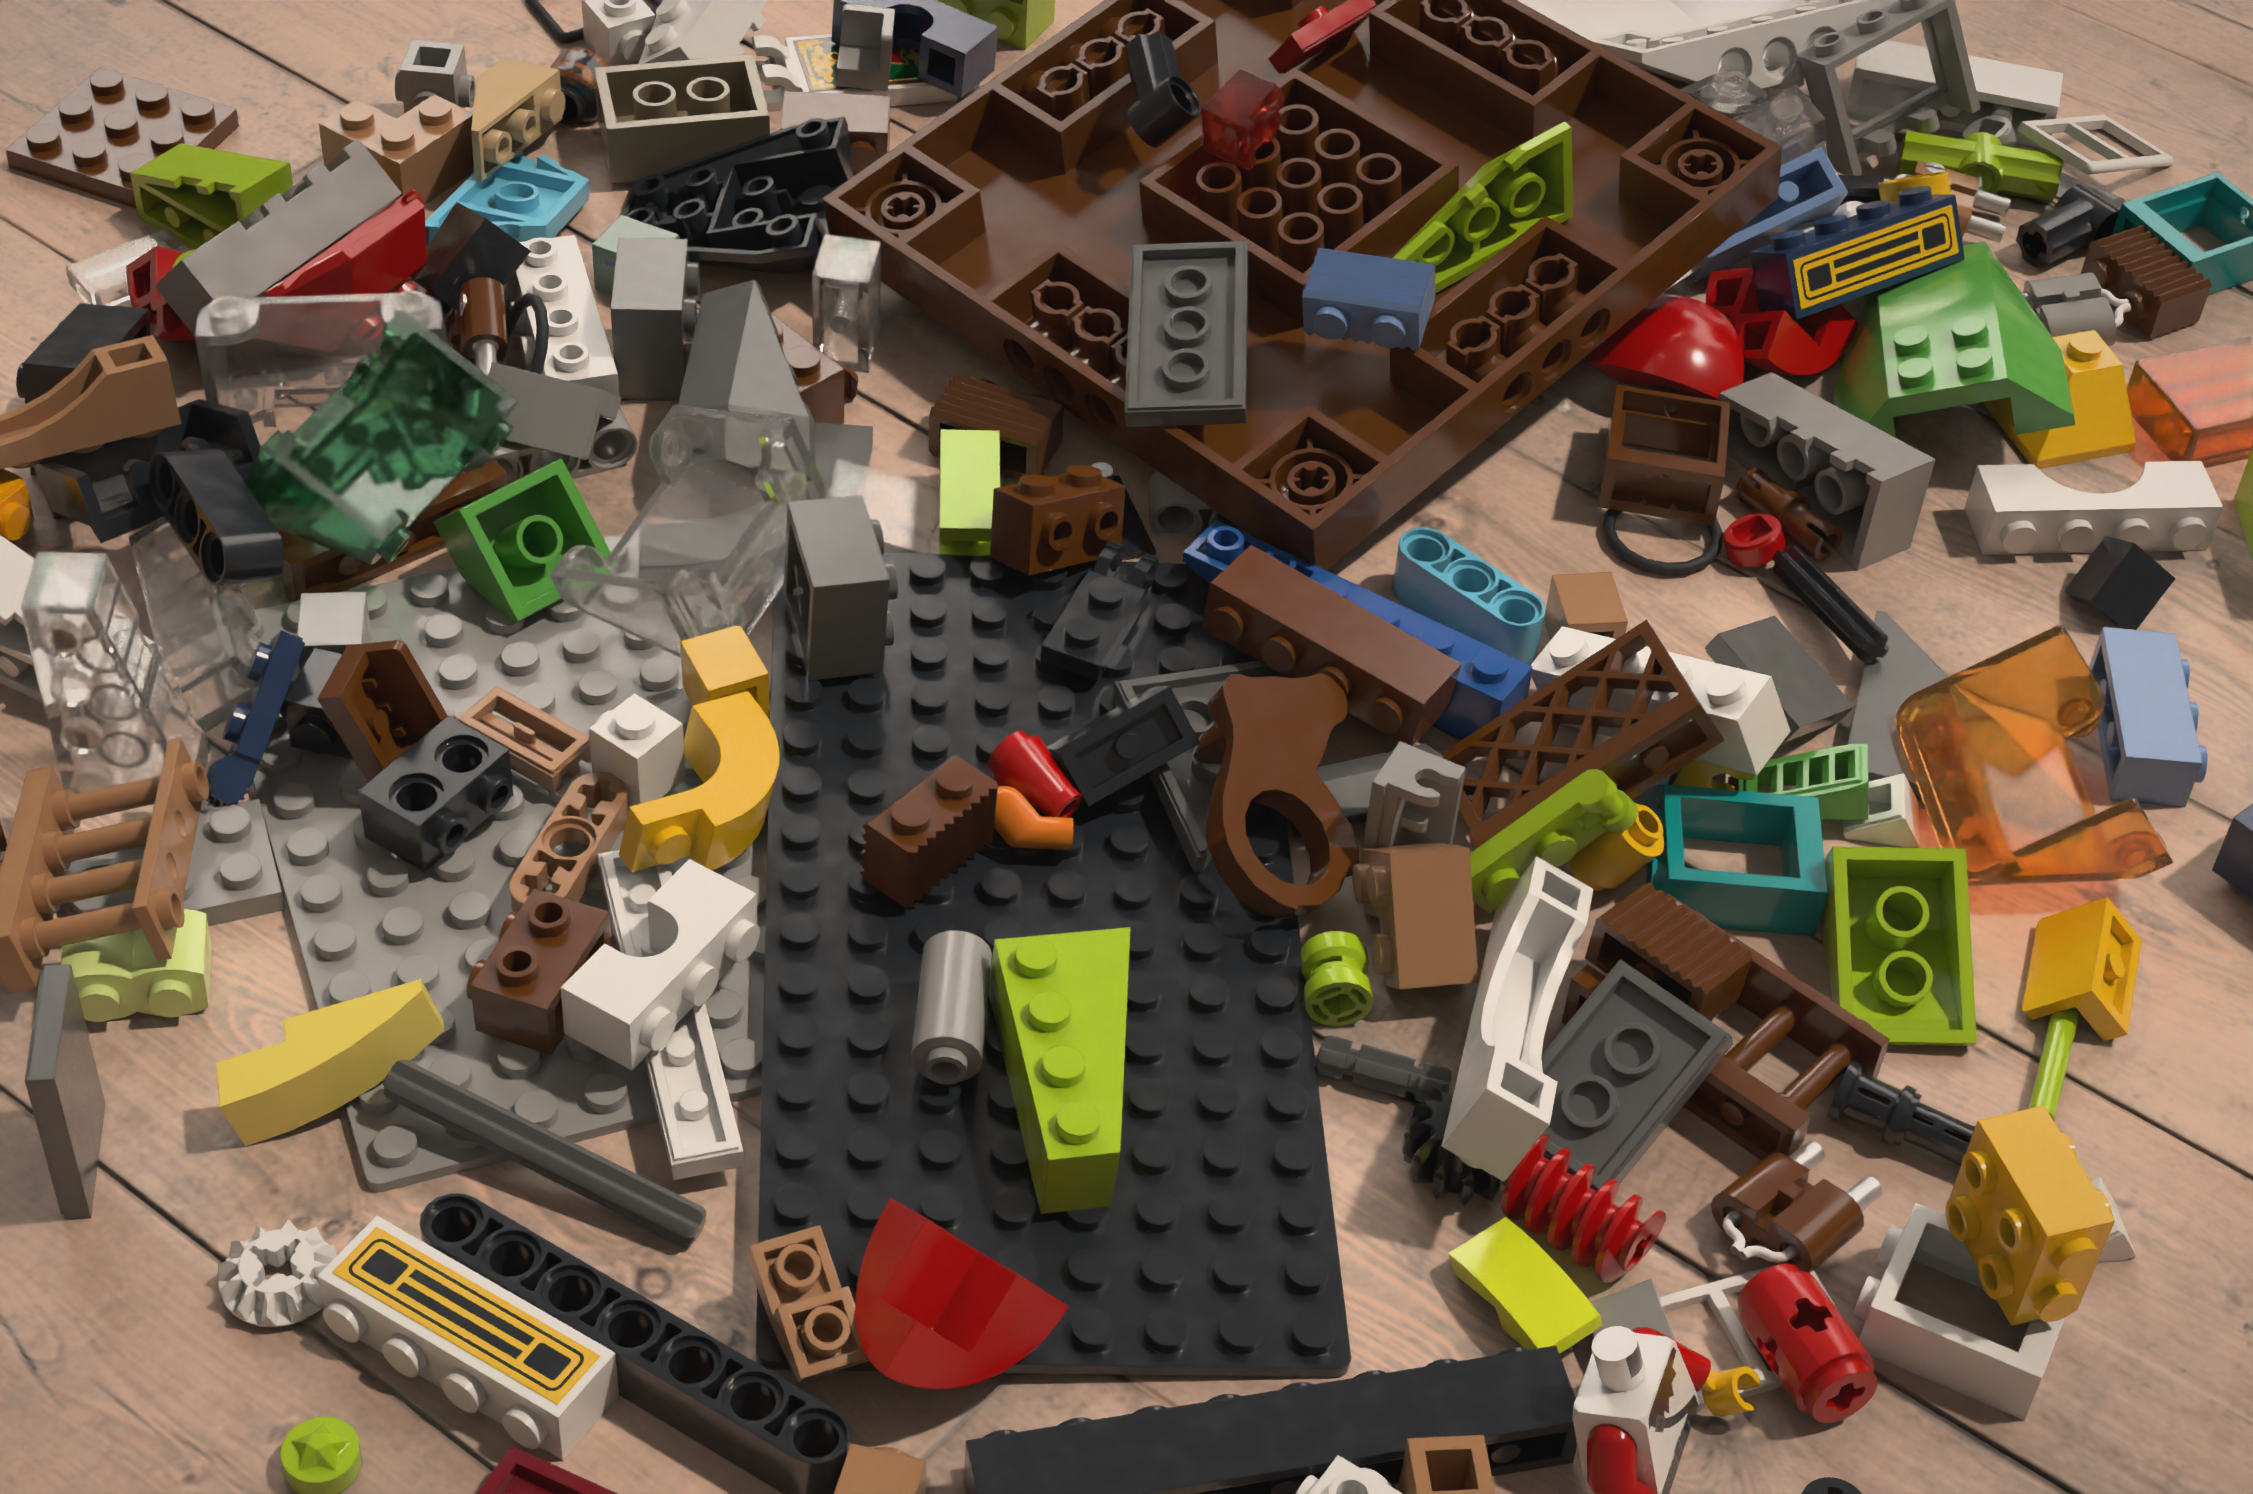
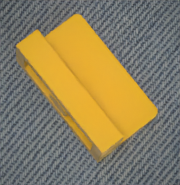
M2108 897L2044 917L2038 921L2022 1010L2030 1020L2076 1007L2103 1041L2128 1035L2142 939Z

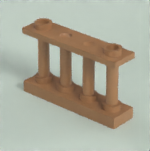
M181 737L168 740L160 776L74 794L71 789L64 790L53 765L26 772L0 870V977L9 993L36 988L43 957L49 955L50 949L134 930H143L157 961L172 958L177 928L183 927L185 920L182 901L202 800L208 799L209 783L205 769L200 761L191 760ZM154 804L151 817L74 833V829L80 826L81 820ZM145 846L143 859L63 876L64 870L70 868L72 861ZM136 888L134 902L53 919L54 913L59 912L61 904Z

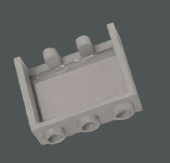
M1897 0L1883 9H1874L1857 17L1855 24L1840 32H1831L1818 37L1813 42L1814 46L1795 55L1796 60L1800 61L1824 152L1834 169L1844 175L1859 176L1862 174L1857 154L1863 151L1880 157L1896 153L1898 148L1894 134L1905 128L1925 134L1938 130L1940 124L1936 111L1947 105L1970 113L1981 109L1955 0Z

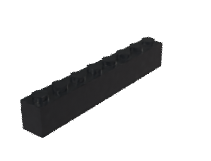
M1557 1346L1531 1350L1524 1347H1515L1504 1350L1494 1356L1462 1361L1440 1359L1429 1363L1425 1367L1388 1373L1380 1370H1371L1360 1373L1350 1379L1326 1383L1296 1382L1276 1391L1245 1396L1222 1394L1209 1399L1207 1402L1170 1408L1158 1405L1147 1406L1132 1414L1095 1420L1084 1417L1072 1418L1060 1423L1058 1426L1021 1432L1007 1429L994 1431L983 1438L966 1440L964 1485L966 1494H1296L1308 1476L1313 1475L1320 1479L1337 1455L1359 1468H1368L1376 1471L1397 1490L1407 1438L1484 1435L1491 1475L1493 1477L1573 1463L1578 1446L1572 1418L1576 1397Z

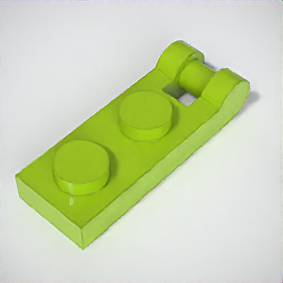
M1591 769L1580 774L1470 853L1473 901L1488 914H1491L1500 906L1536 856L1554 867L1566 864L1578 851L1606 831L1622 833L1628 830L1637 818L1638 809L1636 803L1623 791L1618 790L1616 784L1603 771Z

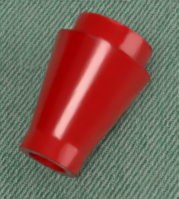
M1018 730L1006 737L989 757L987 768L994 774L993 780L997 782V786L1015 788L1033 808L1048 817L1069 818L1078 809L1083 800V795L1073 787L1039 736L1030 737L1023 730Z

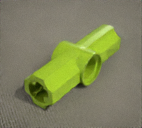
M1906 131L1900 148L1896 176L1900 174L1912 175L1918 160L1926 163L1935 162L1941 164L1946 169L1979 178L1977 186L1979 190L1992 194L2000 193L2053 202L2060 184L2063 159L2052 153L2003 146L1996 136L1986 132H1975L1963 139ZM1975 165H1983L1985 167H1975Z

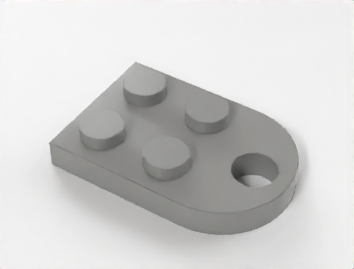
M259 799L240 802L237 805L231 804L200 810L182 903L184 909L206 913L208 926L285 910ZM145 846L72 861L70 868L66 871V875L143 859ZM136 888L70 902L73 915L134 902Z

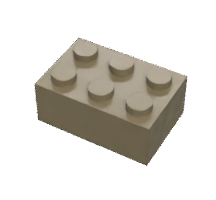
M753 54L594 68L597 120L610 183H634L645 177L770 134L769 112Z

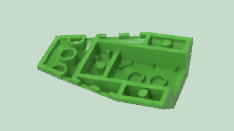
M1985 241L1963 245L1964 260L1864 295L1856 320L1859 325L1846 350L1833 389L1835 406L1897 438L1894 417L2009 397L2016 435L2075 425L2062 350Z

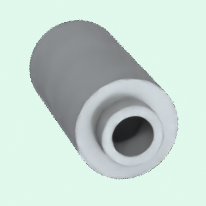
M945 931L938 933L928 939L923 948L911 1061L914 1068L920 1074L939 1084L948 1085L967 1080L977 1074L982 1065L992 953L989 945L983 939L969 932Z

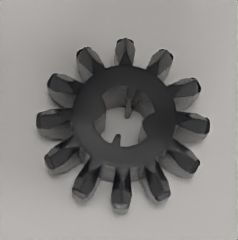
M1434 1088L1426 1099V1103H1415L1414 1109L1408 1116L1407 1132L1404 1133L1402 1143L1403 1161L1411 1164L1410 1171L1413 1176V1183H1433L1432 1190L1435 1200L1447 1192L1455 1193L1460 1198L1464 1207L1472 1198L1473 1192L1492 1201L1495 1194L1499 1192L1500 1186L1506 1184L1507 1179L1504 1182L1482 1169L1473 1168L1462 1162L1456 1154L1442 1147L1453 1096H1449L1443 1091Z

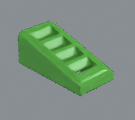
M1868 744L1841 745L1770 759L1759 774L1755 775L1753 780L1739 779V791L1757 792L1758 786H1770V793L1818 797L1820 819L1868 820ZM1783 786H1796L1795 789L1783 791Z

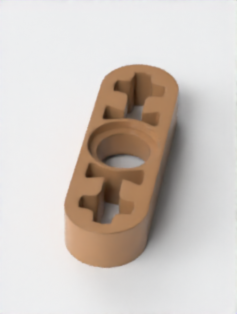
M590 772L581 775L570 784L510 879L509 889L512 912H519L533 889L545 892L549 885L548 876L552 878L553 893L550 894L576 902L580 900L599 869L598 854L610 851L626 824L629 811L627 787L621 779L607 772ZM587 807L595 808L591 814L592 822L588 820ZM571 841L582 843L588 847L585 852L574 857H562L553 852V849L559 844Z

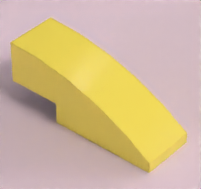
M419 979L283 1019L285 1042L216 1062L219 1108L245 1147L294 1130L338 1109L378 1085L385 1079L387 1073L398 1060H412L445 1031L443 1018L422 980Z

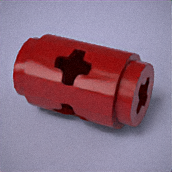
M1783 1263L1759 1272L1748 1281L1741 1290L1737 1300L1738 1309L1741 1312L1740 1323L1797 1408L1803 1413L1811 1414L1818 1422L1832 1423L1853 1415L1865 1406L1874 1395L1878 1386L1877 1377L1873 1373L1875 1367L1873 1359L1815 1277L1810 1273L1801 1271L1794 1264Z

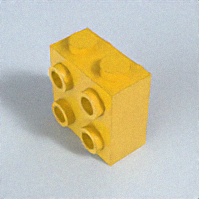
M2045 1106L1977 1121L1969 1146L1963 1156L1962 1165L1951 1195L1946 1202L1945 1216L1949 1230L1956 1240L1964 1243L1978 1267L1979 1278L1984 1291L1991 1299L1997 1300L2011 1326L2039 1319L2044 1322L2061 1320L2078 1310L2112 1230L2115 1219L2113 1218L2110 1203L2102 1191L2095 1189L2077 1160L2075 1147L2071 1139L2065 1133L2059 1131Z

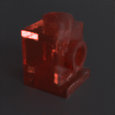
M1240 69L1201 107L1204 150L1244 169H1252L1256 165L1255 151L1264 143L1271 141L1279 129L1281 122L1279 110L1285 103V98L1280 88L1271 81Z

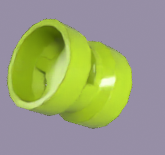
M1329 931L1317 934L1309 939L1301 948L1300 955L1302 974L1307 981L1304 989V999L1309 1017L1318 1023L1328 1026H1345L1356 1023L1366 1017L1372 1009L1373 994L1368 976H1366L1369 962L1364 941L1355 934L1344 931Z

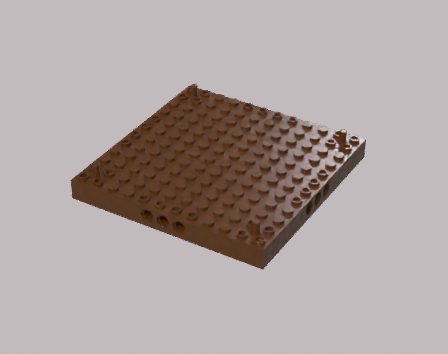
M1104 0L822 198L832 249L1051 399L1063 404L1070 412L1205 502L1206 505L1253 537L1327 570L1778 198L1783 147L1518 0H1374L1377 5L1369 12V17L1353 33L1292 68L1285 74H1278L1268 58L1292 33L1300 29L1298 23L1312 11L1324 5L1329 12L1348 0ZM1161 32L1172 39L1182 79L1192 87L1198 96L1202 106V113L1196 120L1162 146L1154 148L1141 140L1128 119L1127 110L1129 106L1136 102L1125 58L1128 54L1126 44L1139 34L1150 35ZM1562 122H1566L1572 127L1573 217L1559 224L1545 215L1475 272L1435 293V301L1419 349L1412 351L1408 346L1404 349L1399 347L1385 348L1378 346L1373 341L1369 344L1362 340L1355 343L1351 338L1345 341L1341 338L1332 340L1320 337L1316 333L1309 336L1304 332L1302 294L1309 272H1311L1312 264H1314V258L1317 256L1318 248L1393 258L1484 164ZM1247 241L1246 424L1126 427L1125 393L1132 245Z

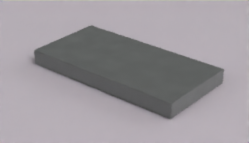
M1247 241L1132 245L1125 393L1126 427L1246 424Z

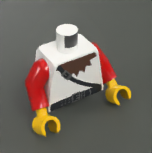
M1612 1326L1600 1331L1592 1341L1593 1353L1574 1402L1572 1416L1586 1494H1669L1699 1405L1697 1391L1702 1389L1705 1405L1713 1415L1722 1417L1754 1411V1407L1750 1403L1744 1402L1740 1397L1738 1390L1759 1387L1761 1381L1758 1374L1747 1366L1715 1372L1711 1369V1361L1708 1358L1665 1334L1648 1327H1637L1630 1330L1622 1326Z

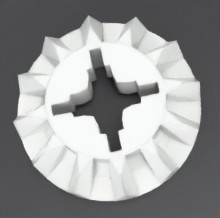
M289 1219L281 1229L266 1231L257 1224L252 1238L245 1242L231 1241L228 1258L225 1262L218 1264L219 1291L222 1301L233 1315L257 1326L280 1327L305 1320L323 1308L317 1276L337 1256L335 1246L329 1245L323 1240L317 1227L307 1231L298 1230ZM287 1261H290L293 1276L287 1277L284 1274L277 1273L269 1280L266 1279L263 1265L270 1264L274 1267H280Z

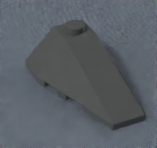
M755 280L703 293L676 411L675 470L709 501L816 474L815 422L809 407L801 398L795 383L798 381L792 365L785 358L778 340L780 337L761 287Z

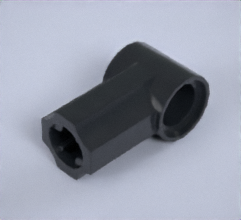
M1161 32L1150 35L1139 34L1126 44L1128 54L1125 58L1136 102L1129 106L1127 110L1128 119L1141 140L1154 148L1162 146L1196 120L1202 113V106L1198 96L1192 87L1182 79L1172 39Z
M2077 184L2069 188L2060 197L2053 210L2020 225L2015 241L2021 248L2022 258L2032 266L2038 267L2044 263L2050 264L2083 246L2089 248L2090 242L2111 236L2120 209L2084 185Z

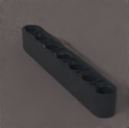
M450 1193L437 1197L427 1204L421 1213L419 1223L422 1242L615 1352L619 1396L783 1494H834L851 1445L850 1426L846 1418L836 1409L480 1200L466 1194ZM631 1345L637 1346V1347H634V1348H625V1347H628V1346H631ZM689 1381H701L696 1384H685ZM750 1417H762V1418H763V1419H760V1420H757V1421H747V1420H745V1419L750 1418ZM810 1454H824V1455H827V1456H824V1457H821V1458H809V1457H807V1455H810Z

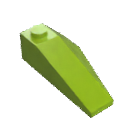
M1562 122L1484 164L1393 258L1435 264V293L1475 272L1545 215L1559 224L1572 218V127L1566 122Z

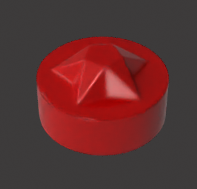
M1750 514L1741 517L1731 523L1723 534V543L1728 559L1733 564L1741 567H1755L1772 561L1777 550L1783 551L1786 545L1779 520L1767 514Z

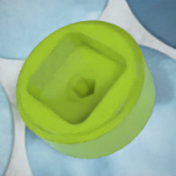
M323 1416L303 1421L287 1434L281 1446L280 1455L285 1478L292 1489L300 1494H338L348 1488L361 1471L362 1453L358 1435L351 1425L335 1417Z

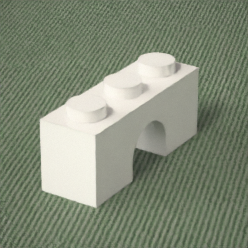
M690 859L648 900L650 947L661 952L660 954L649 957H634L604 944L561 987L564 1034L630 1070H633L651 1050L657 1051L668 1042L676 1024L694 1005L701 1006L711 997L718 980L736 962H744L752 954L759 940L760 928L757 925V894Z

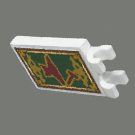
M832 34L785 38V46L781 45L772 36H752V45L756 56H771L766 61L755 62L760 81L765 82L766 86L780 85L776 90L763 91L768 112L782 110L784 91L891 96L890 107L957 101L956 95L918 79L920 52L912 49H892L888 91L836 86L840 45L831 42Z

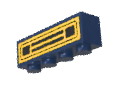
M1929 186L1913 187L1898 192V200L1889 203V201H1874L1861 204L1856 207L1857 215L1849 218L1846 215L1825 217L1813 222L1814 230L1808 232L1792 230L1771 236V245L1750 252L1759 311L1785 310L1794 320L1964 260L1956 196L1932 194L1931 187Z

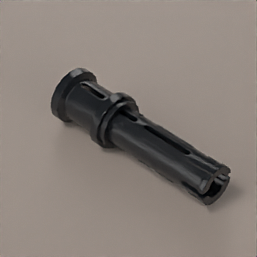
M1851 1061L1827 1114L1828 1118L1835 1121L1843 1116L1880 1133L1882 1142L1890 1146L1893 1143L1900 1146L1902 1140L1960 1167L1975 1129L1973 1125L1921 1103L1922 1095L1916 1093L1917 1089L1906 1085L1900 1090L1862 1073V1065L1855 1061Z

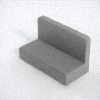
M491 362L475 430L484 435L586 460L591 453L599 417L616 420L621 397L602 389Z

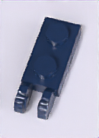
M281 630L271 639L269 645L262 642L258 643L245 675L246 679L255 682L248 703L243 705L236 702L223 732L222 739L232 742L228 755L215 761L209 767L206 774L209 783V796L206 799L208 806L212 805L215 808L231 804L237 805L238 801L244 800V795L249 793L247 787L252 785L305 645L303 638Z

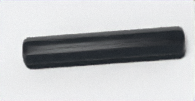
M1790 544L1783 551L1777 550L1772 559L1775 562L1773 572L1859 660L1864 663H1872L1877 657L1883 658L1889 651L1886 645L1888 635L1801 548Z

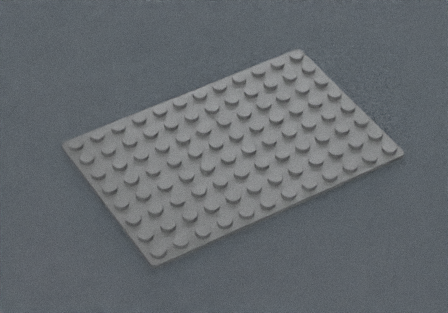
M678 522L674 524L661 525L659 527L680 526L690 524L686 522ZM639 531L603 537L619 567L618 569L516 623L509 620L463 579L457 568L342 591L366 592L372 643L393 640L405 642L448 716L457 719L497 685L589 736V728L595 724L603 713L615 709L635 693L683 723V736L685 738L693 705L682 684L680 641L736 626L716 579L685 583H638ZM300 600L250 611H241L220 616L211 621V637L232 709L236 702L243 705L248 703L255 682L246 679L245 675L258 643L262 642L269 645L271 639L281 630L297 636ZM299 662L292 677L294 681L300 673ZM493 710L490 711L492 714L500 717L501 719L509 722L512 725L515 723ZM279 712L262 760L253 779V785L257 799L260 800L270 845L317 1009L421 979L443 1018L445 1031L410 1062L573 1143L658 1122L659 1119L644 1059L633 1070H630L564 1034L553 1054L549 1055L475 1030L472 1000L467 997V984L474 966L479 960L488 959L499 942L500 931L505 919L512 912L509 889L512 875L570 784L581 775L592 772L591 761L589 763L583 760L579 761L580 771L572 778L563 775V786L555 793L511 769L514 795L509 799L506 806L499 813L490 815L469 833L454 852L445 854L424 872L364 836L358 790L366 785L368 781L354 760L291 747L287 719L283 718ZM535 734L537 739L561 752L564 751L562 748ZM686 759V779L663 797L688 791L704 784ZM587 807L588 820L592 822L591 814L595 808ZM768 809L764 824L753 843L731 862L712 870L757 894V925L760 928L759 940L752 954L744 962H736L718 980L713 994L705 1002L731 1103L762 1094ZM624 828L609 852L620 850ZM571 841L559 844L553 849V852L562 857H574L585 852L588 847L582 843ZM687 856L670 863L672 876L689 859L692 861L693 859ZM598 869L578 902L609 912ZM548 876L549 885L545 892L553 893L552 878ZM610 918L612 948L618 950ZM384 1080L344 1104L366 1184L374 1192H385L510 1160L386 1098L384 1095Z

